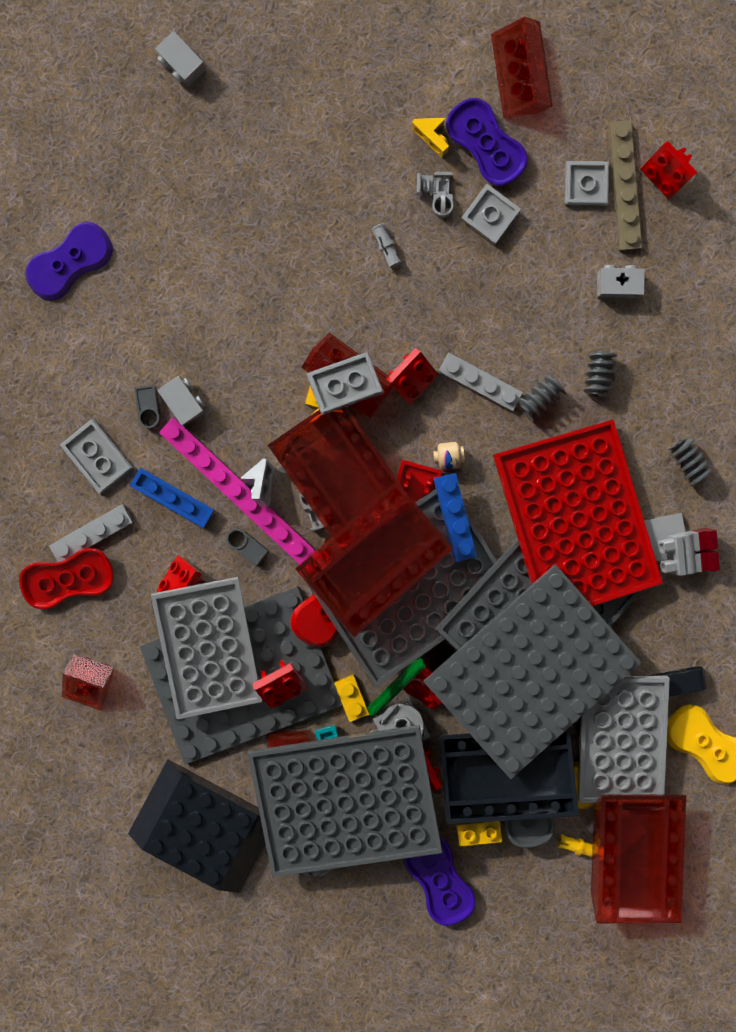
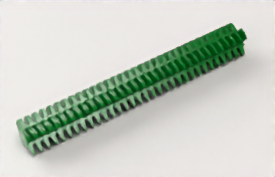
M415 659L407 669L367 706L370 716L377 715L425 668L426 665L423 663V659Z

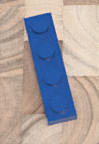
M139 468L130 484V487L202 528H205L215 511L210 506L143 468Z
M456 473L433 478L454 562L477 557Z

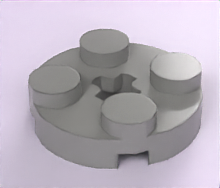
M399 702L390 706L384 712L381 720L382 730L397 728L399 720H406V726L420 725L422 735V716L414 706Z

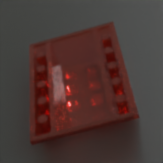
M347 407L325 415H321L320 410H318L267 445L279 465L341 551L385 524L414 503Z
M395 481L313 550L295 570L355 638L450 553L453 548L400 484Z
M600 794L593 813L591 897L597 924L682 922L686 821L685 794Z

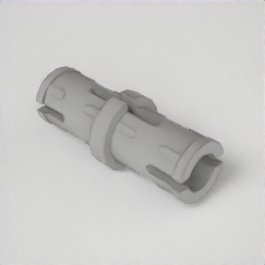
M384 223L374 226L371 230L379 244L378 249L380 252H383L389 268L399 265L402 261L394 248L395 243L390 239Z

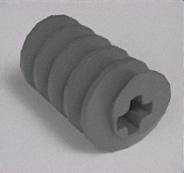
M596 351V353L589 355V358L593 361L589 362L587 366L593 370L586 372V375L591 378L585 379L584 383L589 385V387L583 388V392L596 397H609L604 394L606 391H611V388L607 387L606 383H610L613 380L608 378L607 375L614 374V371L608 368L616 364L610 358L617 357V354Z
M548 375L544 377L545 382H538L539 388L533 387L531 389L532 394L529 392L525 394L526 400L523 398L518 400L520 409L532 422H535L533 414L541 416L540 408L544 411L548 410L545 405L546 403L554 405L553 397L557 400L561 399L559 392L566 395L560 383Z
M693 438L683 439L667 449H675V452L671 455L672 458L680 457L676 462V465L684 464L680 471L689 472L685 476V479H693L689 486L705 479L712 471L711 467L704 468L708 463L707 460L699 461L703 457V453H695L699 447L698 445L691 446L694 442Z

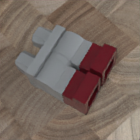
M702 528L674 535H666L667 539L658 542L660 553H668L669 560L661 561V572L682 576L696 572L720 571L719 552L714 551L718 549L717 530Z

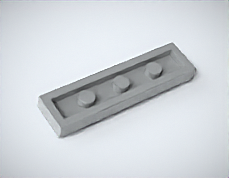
M449 352L438 371L442 375L510 411L514 410L523 393Z
M121 504L54 542L49 547L57 561L60 562L81 549L92 547L134 523L125 505Z

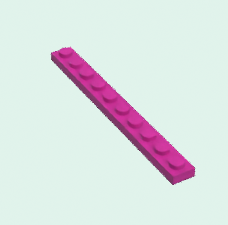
M173 417L159 432L308 573L327 561L269 506L260 507L252 499L251 489L192 433L182 426L176 418Z

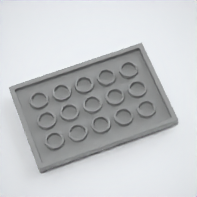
M238 577L151 594L177 719L262 702V698L257 694L252 683L258 681Z
M626 676L580 717L577 794L579 803L664 802L670 680L668 676Z

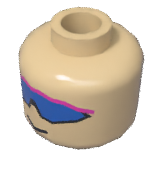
M457 442L440 443L437 451H433L434 464H439L441 470L459 469L461 463H465L463 446H459Z

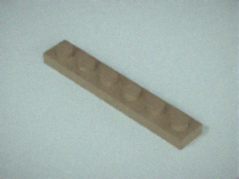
M631 120L610 122L608 129L619 252L640 250L642 248Z

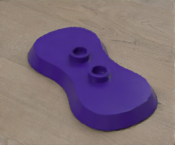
M469 98L460 102L451 110L446 119L448 134L456 143L467 148L474 155L484 179L493 185L503 186L511 183L523 173L528 162L527 153L518 141L509 137L501 130L497 124L494 112L488 103L479 98Z
M93 222L79 223L69 231L59 246L50 251L39 253L30 259L25 268L27 283L33 292L43 300L53 301L60 299L69 291L78 277L84 273L102 268L108 263L113 252L112 243L105 231Z
M440 837L442 853L404 858V865L409 874L422 886L430 917L439 925L451 926L464 921L473 913L476 900L472 889L458 876L455 870L450 845L444 838Z

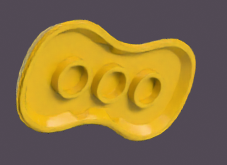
M689 704L677 709L669 718L667 724V742L675 750L691 755L698 760L708 777L714 782L723 785L734 783L736 781V738L726 735L717 729L707 712L699 706Z

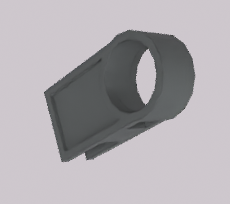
M149 385L134 388L139 423L147 429L156 428L161 422L156 386ZM149 410L154 411L157 415V421L152 426L145 425L142 420L143 414Z
M232 529L226 536L229 547L238 552L255 567L269 551L243 529ZM235 531L242 532L245 536L244 544L239 547L233 546L230 542L231 533Z

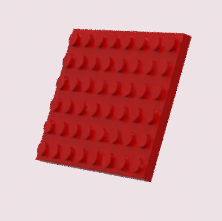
M614 419L493 455L531 585L555 564L591 606L663 583Z

